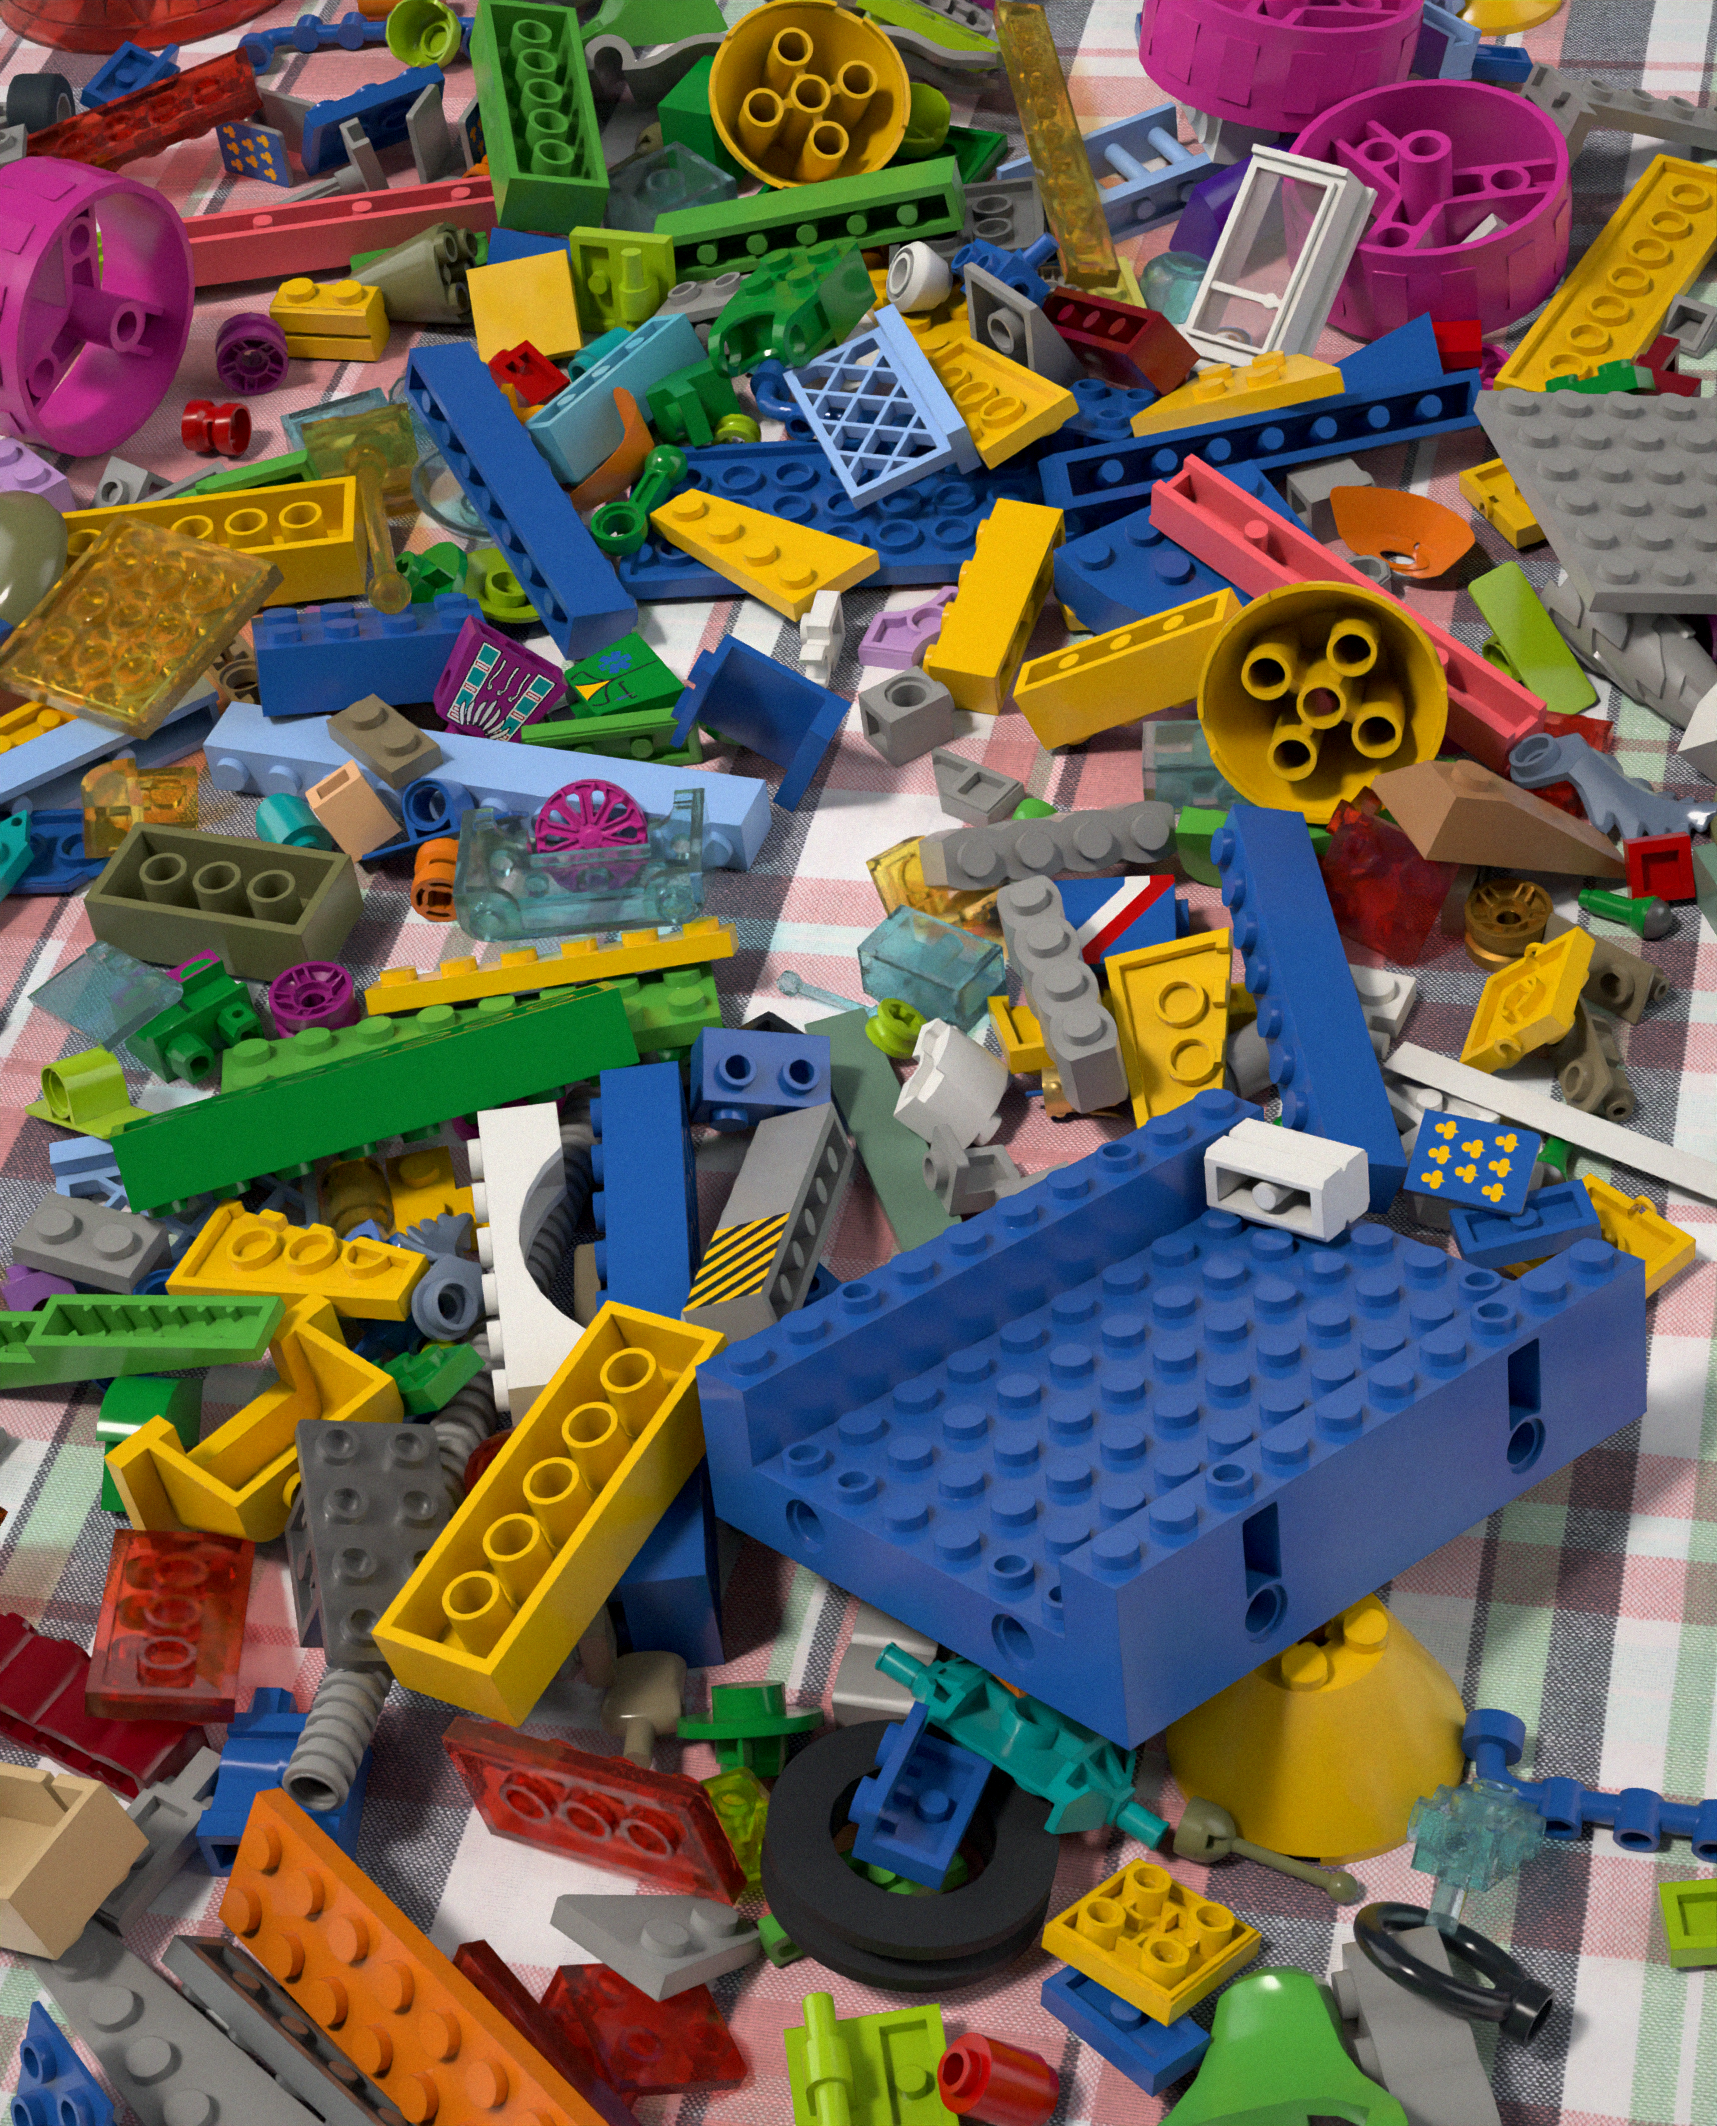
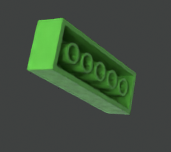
M478 0L469 48L498 226L521 232L532 230L561 233L569 236L576 226L600 228L610 186L575 8L512 0Z

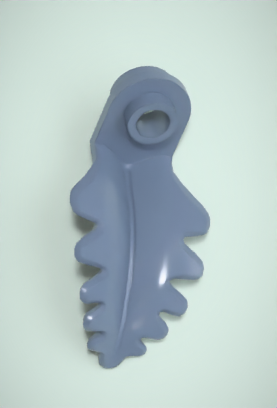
M1547 733L1534 734L1519 742L1509 755L1511 763L1510 775L1518 787L1523 789H1545L1557 782L1567 780L1577 789L1592 825L1602 833H1608L1615 824L1618 826L1623 839L1642 837L1644 831H1647L1649 836L1683 831L1690 835L1692 828H1695L1698 832L1705 831L1709 822L1717 815V802L1706 800L1697 803L1694 797H1686L1678 801L1677 795L1673 792L1655 793L1652 792V785L1647 780L1625 776L1621 764L1614 756L1592 748L1579 733L1553 738L1552 735Z
M467 1212L458 1214L455 1217L440 1213L437 1216L438 1224L431 1219L424 1218L419 1223L422 1231L414 1226H407L406 1232L408 1236L403 1233H397V1240L403 1249L426 1255L429 1265L432 1266L413 1292L411 1309L418 1328L427 1337L435 1341L447 1342L460 1338L485 1310L481 1264L468 1261L463 1252L471 1248L470 1231L474 1224L473 1216ZM438 1299L444 1306V1317L440 1313Z

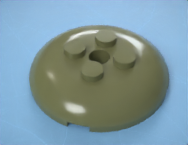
M23 490L0 492V618L14 626L0 657V663L19 646L12 639L33 614L39 619L43 616L59 585L67 558L68 534L61 512L55 509L41 495Z

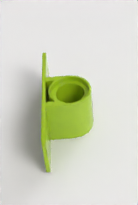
M1508 561L1469 584L1468 592L1493 632V635L1482 645L1483 658L1516 682H1523L1529 691L1548 703L1545 716L1548 723L1558 724L1595 702L1596 693L1517 563Z
M100 1045L44 1065L40 1076L44 1099L29 1104L24 1108L26 1114L99 1139H109L112 1126L156 1114L131 1106L121 1065L114 1053L105 1045Z

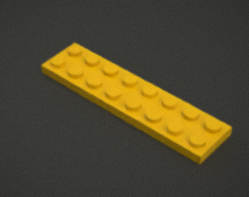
M1658 153L1494 378L1493 391L1519 388L1525 389L1527 392L1546 391L1545 382L1557 377L1577 374L1579 381L1598 376L1597 367L1608 362L1630 359L1631 363L1635 364L1637 357L1641 353L1645 354L1656 339L1675 294L1682 296L1687 294L1717 251V168Z

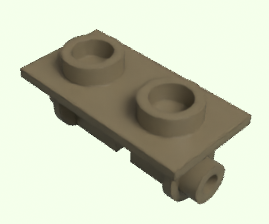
M1550 913L1541 941L1542 944L1546 945L1577 926L1596 941L1587 969L1589 971V978L1580 991L1583 997L1635 1025L1639 1024L1646 1001L1652 999L1658 1002L1668 992L1670 980L1663 976V969L1587 931L1585 927L1579 924H1574L1555 913Z
M1580 993L1573 1013L1575 1015V1022L1572 1028L1557 1043L1547 1044L1562 1093L1568 1106L1589 1114L1595 1113L1607 1116L1611 1121L1625 1120L1632 1114V1108L1636 1102L1634 1091L1629 1087L1624 1070L1616 1069L1620 1059L1611 1036L1612 1030L1609 1022L1596 1013H1589L1583 994Z

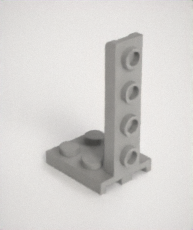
M1535 62L1519 95L1533 102L1553 119L1565 138L1570 169L1574 161L1581 154L1583 143L1593 124L1717 151V105H1709L1708 109L1695 107L1689 101L1677 96H1669L1667 100L1654 98L1650 93L1637 87H1628L1626 91L1613 89L1609 84L1592 77H1587L1585 82L1564 78L1553 65Z

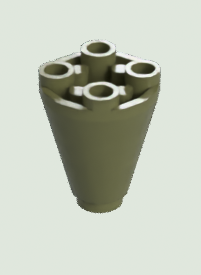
M449 222L437 223L351 272L350 276L344 277L342 281L355 280L361 286L381 287L385 304L384 312H387L388 321L456 325L470 323L474 318L466 270L478 268L475 261L478 253L477 241L469 228L459 230L455 224Z

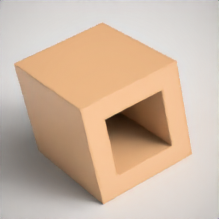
M353 759L305 792L313 811L345 854L351 855L353 864L361 860L362 855L390 847L395 840L394 836L402 831L391 809Z

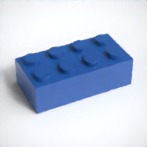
M444 593L435 596L434 602L411 604V600L407 598H388L378 601L377 607L354 609V605L350 603H331L321 606L320 612L297 614V610L293 608H274L264 611L263 617L251 618L256 678L263 717L345 710L353 703L373 693L388 705L432 702L434 691L469 614L487 624L478 599H468V595L463 593Z

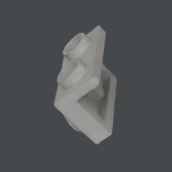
M50 1191L11 1244L16 1264L127 1295H133L134 1287L148 1272L170 1269L173 1266L166 1223L150 1219L145 1215L130 1214L95 1204L87 1199H76Z

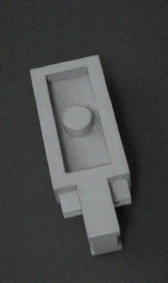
M203 1746L177 1778L170 1775L163 1782L155 1780L148 1790L144 1788L127 1808V1814L150 1843L132 1864L127 1878L111 1891L92 1916L107 1930L124 1938L199 1846L196 1832L202 1810L211 1809L219 1779L221 1759L219 1753Z

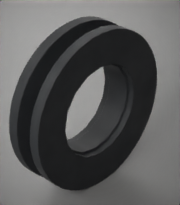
M884 1719L854 1724L835 1730L817 1739L798 1753L782 1771L771 1793L766 1816L760 1861L761 1882L770 1910L788 1937L808 1956L841 1976L875 1988L899 1992L929 1993L970 1986L990 1978L1015 1962L1035 1940L1044 1923L1059 1856V1834L1053 1835L1044 1829L1052 1812L1048 1800L1045 1797L1036 1796L1025 1791L1015 1782L1013 1776L994 1764L989 1782L964 1835L981 1854L985 1870L980 1877L962 1888L947 1894L916 1897L885 1891L856 1875L836 1852L833 1839L843 1827L853 1823L848 1820V1814L863 1777L868 1776L877 1780L882 1771V1768L875 1766L874 1762L890 1722H894L903 1726L906 1719ZM940 1728L929 1734L932 1737L957 1746L951 1736Z

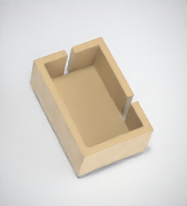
M0 1762V1947L58 1960L64 1951L80 1938L85 1924L111 1891L127 1878L132 1864L150 1843L102 1781L61 1773L55 1778L50 1771Z

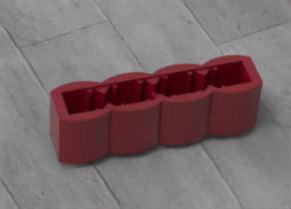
M9 1612L6 1615L0 1614V1735L29 1752L46 1755L54 1763L77 1777L102 1781L109 1791L132 1804L144 1788L148 1790L155 1780L163 1782L170 1775L177 1778L203 1746L211 1748L202 1725L204 1721L203 1715L186 1697L177 1693H171L169 1696H166L159 1692L148 1690L145 1683L131 1670L123 1666H115L112 1669L102 1664L93 1663L88 1653L75 1642L68 1639H61L57 1642L53 1639L39 1636L33 1625L22 1616L13 1612Z

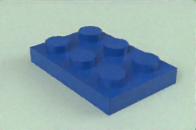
M435 63L424 68H409L395 79L379 85L376 83L366 84L356 90L353 95L337 101H321L314 105L310 111L305 112L301 162L309 177L350 162L339 125L356 117L361 124L365 136L368 137L374 152L410 139L406 115L428 84H437L441 101L443 99L445 77L438 64Z

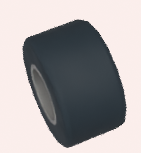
M61 73L18 74L13 77L8 88L6 98L7 128L25 124L38 156L66 159L74 147L76 137L75 102L70 84Z

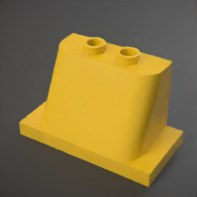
M311 1292L282 1316L268 1345L280 1380L189 1453H185L175 1426L159 1415H156L104 1456L143 1551L159 1563L164 1561L199 1531L254 1542L270 1541L285 1531L284 1527L302 1486L294 1434L299 1420L313 1419L402 1424L404 1405L395 1379L347 1348L331 1301L317 1292Z

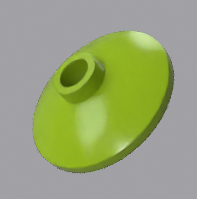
M498 548L481 549L467 554L468 570L465 584L460 593L468 595V599L477 598L484 616L509 623H528L541 620Z

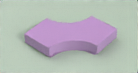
M944 586L936 597L912 609L898 612H878L875 614L858 647L860 665L904 671L916 665L918 666L924 659L928 646L930 644H937L941 635L940 627L944 607L948 601L955 602L959 592L958 587Z

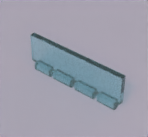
M100 940L89 946L85 950L86 953L79 956L28 995L27 998L33 1006L109 1053L166 1008L169 1009L177 1003L183 995V987L180 982L116 946Z

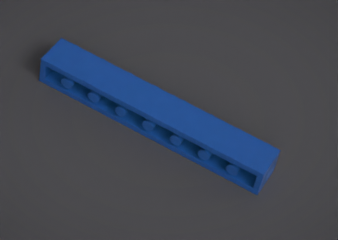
M469 341L410 348L404 393L565 660L588 658L631 634L632 627H635L638 622V608L634 597L626 593L616 577L612 562L609 559H605L594 541L590 527L584 525L573 508L570 495L559 486L552 474L548 460L541 457L532 443L528 428L521 425L512 411L508 396L505 393H501L492 379L487 363L480 360Z
M1475 368L1052 454L1038 461L1047 507L1063 509L1065 514L1151 496L1152 485L1159 479L1167 483L1183 470L1184 459L1191 453L1219 473L1250 459L1263 473L1323 461L1345 453L1352 455L1468 431L1482 426L1473 410L1478 392L1483 390L1479 369Z
M1232 804L1223 828H1217L1213 834L1210 857L1213 865H1218L1222 880V902L1225 907L1230 909L1234 924V946L1236 949L1241 950L1246 968L1245 987L1248 993L1253 994L1258 1012L1257 1032L1261 1038H1265L1270 1057L1269 1076L1271 1082L1277 1084L1283 1104V1127L1365 1149V1152L1368 1153L1370 1202L1366 1213L1387 1214L1409 1166L1303 812Z

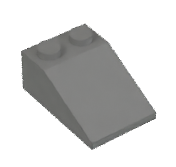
M974 262L963 266L972 339L1066 390L1073 386L1076 381L1090 379L1088 372L1038 305Z

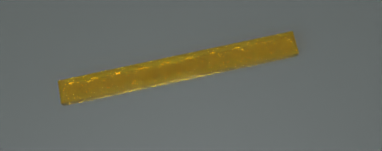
M996 0L992 19L1051 234L1060 245L1056 252L1065 284H1072L1088 290L1098 287L1116 289L1121 273L1120 265L1044 7L1038 4Z

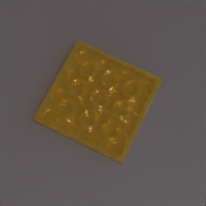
M119 513L0 647V689L146 741L285 578L275 562Z

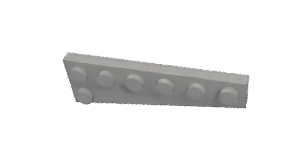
M93 1917L85 1924L80 1938L71 1947L66 1949L58 1960L36 1955L27 1959L35 1978L141 2126H324L315 2115L291 2094L281 2088L268 2073Z

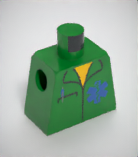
M635 631L566 670L564 677L568 685L565 691L567 705L546 713L544 719L545 723L672 708L678 702L685 690V686Z

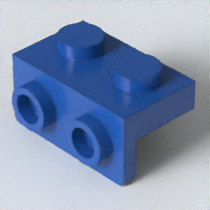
M126 40L83 88L80 104L130 129L142 115L148 117L152 113L163 90L170 92L175 86L181 71V67L176 65L180 47L170 43L161 55L157 57Z
M915 1701L904 1725L890 1722L885 1731L874 1762L875 1766L882 1768L878 1779L875 1780L864 1776L857 1789L848 1814L849 1821L859 1824L852 1856L939 1891L989 1782L994 1764L983 1756L923 1733L930 1706Z

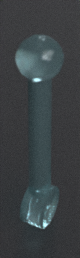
M785 970L776 980L777 988L786 996L794 997L799 993L846 1012L864 1007L869 1018L878 1015V1005L871 1008L802 981L797 973L791 970Z

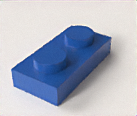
M1582 1179L1528 1191L1523 1213L1518 1217L1466 1206L1448 1210L1450 1230L1461 1259L1484 1269L1500 1268L1561 1253L1585 1237L1602 1240L1601 1223Z
M1071 1965L1066 1966L1042 1982L1040 2005L1151 2097L1160 2093L1200 2065L1204 2060L1207 2047L1211 2042V2035L1185 2014L1166 2027Z

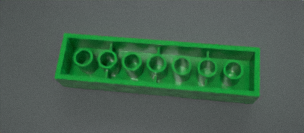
M603 981L112 1126L109 1139L132 1214L147 1210L150 1219H157L187 1209V1197L210 1190L213 1200L232 1197L251 1190L250 1179L275 1172L277 1181L299 1177L315 1170L312 1161L314 1159L338 1153L340 1162L359 1159L378 1152L376 1141L398 1134L402 1138L403 1143L423 1140L441 1133L438 1122L461 1116L462 1119H465L466 1125L478 1123V1111L502 1109V1103L522 1097L524 1101H528V1105L550 1102L566 1096L564 1085L582 1079L585 1080V1083L590 1082L591 1087L600 1086L601 1070L625 1068L626 1066L639 1063L640 1059L619 987L608 981Z

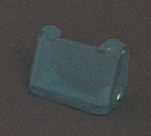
M705 788L674 790L673 808L669 815L663 820L660 817L648 818V844L532 854L528 830H518L515 835L505 832L495 822L493 807L463 810L452 894L457 920L461 929L473 939L481 942L495 943L679 926L690 923L699 917L715 887L716 857Z

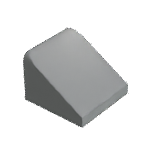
M1675 294L1656 339L1659 335L1680 339V353L1700 359L1717 343V307Z

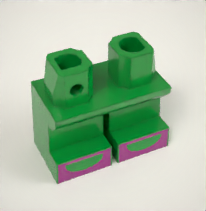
M211 947L165 973L164 976L167 984L158 977L112 1004L126 1049L167 1084L180 1076L195 1085L212 1075L217 1065L214 1057L216 1054L230 1046L233 1048L238 1043L248 1039H265L260 1019L254 1011L247 984L244 982L237 984L226 973L223 960Z

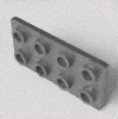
M301 1419L296 1426L294 1434L302 1486L284 1527L300 1647L324 1648L325 1661L330 1668L391 1670L371 1632L450 1522L436 1430L431 1425Z

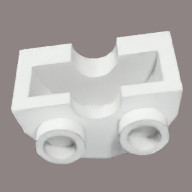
M936 1018L921 1027L912 1058L918 1061L919 1065L910 1079L903 1084L893 1117L930 1144L934 1127L948 1124L962 1149H966L972 1142L977 1146H983L993 1137L1001 1124L1002 1116L995 1110L1003 1094L1011 1085L1015 1074L1011 1075L1007 1064L958 1027L947 1025L939 1018Z

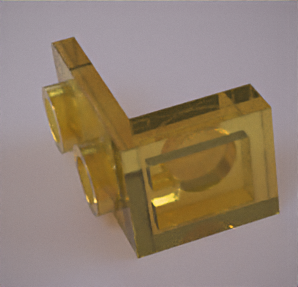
M925 835L911 836L866 861L892 929L918 927L920 933H929L949 924H954L957 931L970 929L990 918L988 909L997 905V893L999 888L1003 887H987L979 890L939 891L926 887L924 885L918 844L925 838Z

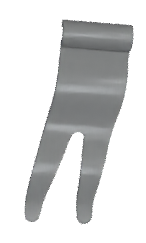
M878 26L895 47L916 52L941 66L955 69L992 68L997 65V55L992 52L947 49L913 30L899 26ZM705 33L694 35L678 41L655 56L637 61L629 43L623 38L611 34L598 36L591 40L584 49L591 90L598 103H610L609 91L616 82L626 81L636 104L660 102L704 55L716 56L727 34ZM898 51L907 72L917 75L945 91L957 94L978 95L995 94L998 92L997 80L952 76L917 56Z

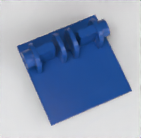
M1097 379L1076 381L1067 390L1073 393L1080 411L1064 421L1058 431L1051 435L1040 437L1034 443L1037 446H1041L1044 453L1056 454L1134 438L1130 419L1162 398L1154 397V393L1147 389L1137 388L1125 391L1106 387L1105 382Z
M40 2001L32 2002L26 2039L20 2045L21 2070L17 2095L12 2098L10 2106L13 2125L117 2126L113 2120L114 2105Z

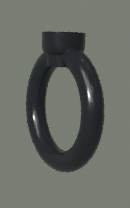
M1380 1901L1368 1904L1355 1917L1353 1924L1354 1938L1363 1954L1384 1975L1412 1994L1458 2015L1481 2021L1498 2022L1500 2032L1523 2048H1527L1532 2044L1547 2022L1555 2005L1557 1992L1538 1980L1529 1979L1523 1969L1510 1955L1468 1926L1427 1908L1396 1901ZM1435 1924L1445 1951L1462 1959L1481 1972L1495 1985L1494 1989L1464 1982L1431 1967L1405 1950L1388 1933H1397Z

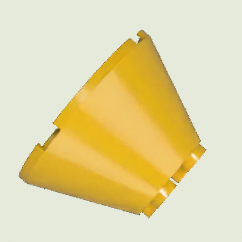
M775 0L752 10L741 18L727 33L712 64L708 87L709 105L714 125L721 140L733 157L746 170L762 181L782 190L881 170L894 156L908 126L911 110V90L906 68L900 54L887 35L866 16L863 20L853 13L837 7L838 2Z
M1307 581L1277 588L1254 599L1226 623L1212 643L1202 667L1197 690V713L1210 749L1209 755L1217 769L1236 791L1259 807L1303 812L1306 823L1333 824L1339 823L1340 819L1359 816L1371 811L1377 813L1386 808L1370 787L1375 776L1426 760L1434 761L1446 728L1448 688L1444 668L1433 643L1422 627L1400 606L1383 595L1354 584L1337 581Z
M1371 1592L1167 1726V1752L1172 1776L1187 1805L1195 1795L1217 1803L1230 1813L1236 1825L1237 1837L1279 1854L1320 1858L1321 1866H1336L1360 1862L1392 1851L1415 1838L1441 1815L1456 1793L1463 1776V1765L1466 1755L1461 1749L1466 1713L1460 1694L1447 1671L1378 1597Z

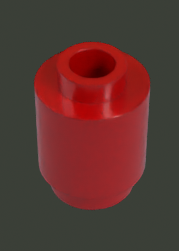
M966 2033L956 2039L942 2055L937 2069L940 2097L944 2106L949 2111L995 2126H1041L1050 2118L1058 2102V2075L1054 2068L1048 2065L1039 2053L979 2033Z

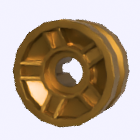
M1517 878L1493 879L1476 887L1469 894L1464 904L1466 925L1464 944L1466 954L1473 963L1489 972L1497 973L1525 957L1524 952L1527 945L1533 942L1541 943L1549 914L1554 913L1552 899L1549 894L1535 883Z

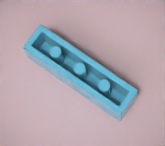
M685 313L652 317L523 425L528 428L532 443L541 457L548 460L552 474L558 484L569 483L572 487L579 486L598 470L596 466L612 456L624 440L625 428L613 396V390L616 387H622L631 393L647 427H650L656 423L645 396L646 390L653 383L672 372L709 357Z

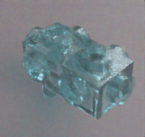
M1476 1777L1473 1778L1472 1784L1464 1782L1456 1788L1441 1783L1438 1785L1432 1799L1419 1796L1412 1809L1406 1834L1407 1841L1416 1844L1410 1868L1436 1876L1439 1879L1426 1917L1425 1926H1435L1438 1932L1455 1936L1468 1893L1472 1894L1474 1889L1486 1893L1509 1875L1514 1876L1518 1869L1524 1865L1525 1860L1533 1862L1536 1859L1545 1834L1546 1817L1536 1814L1538 1805L1517 1799L1519 1792L1517 1788L1498 1780Z

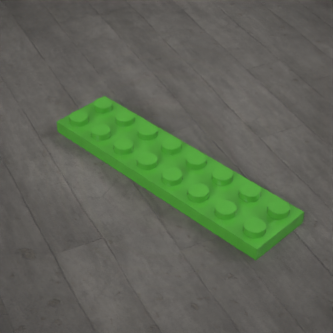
M711 961L664 967L662 970L640 974L628 973L604 977L602 981L580 985L566 983L548 986L540 992L520 996H512L510 994L493 995L482 999L479 1003L454 1008L448 1005H434L421 1010L416 1015L394 1019L386 1016H374L360 1021L356 1026L334 1030L314 1027L299 1032L295 1037L279 1040L248 1039L238 1043L233 1048L223 1050L221 1094L603 981H608L619 987L638 1054L647 1053L658 1048L669 1049L694 1044L703 1027L723 1028Z

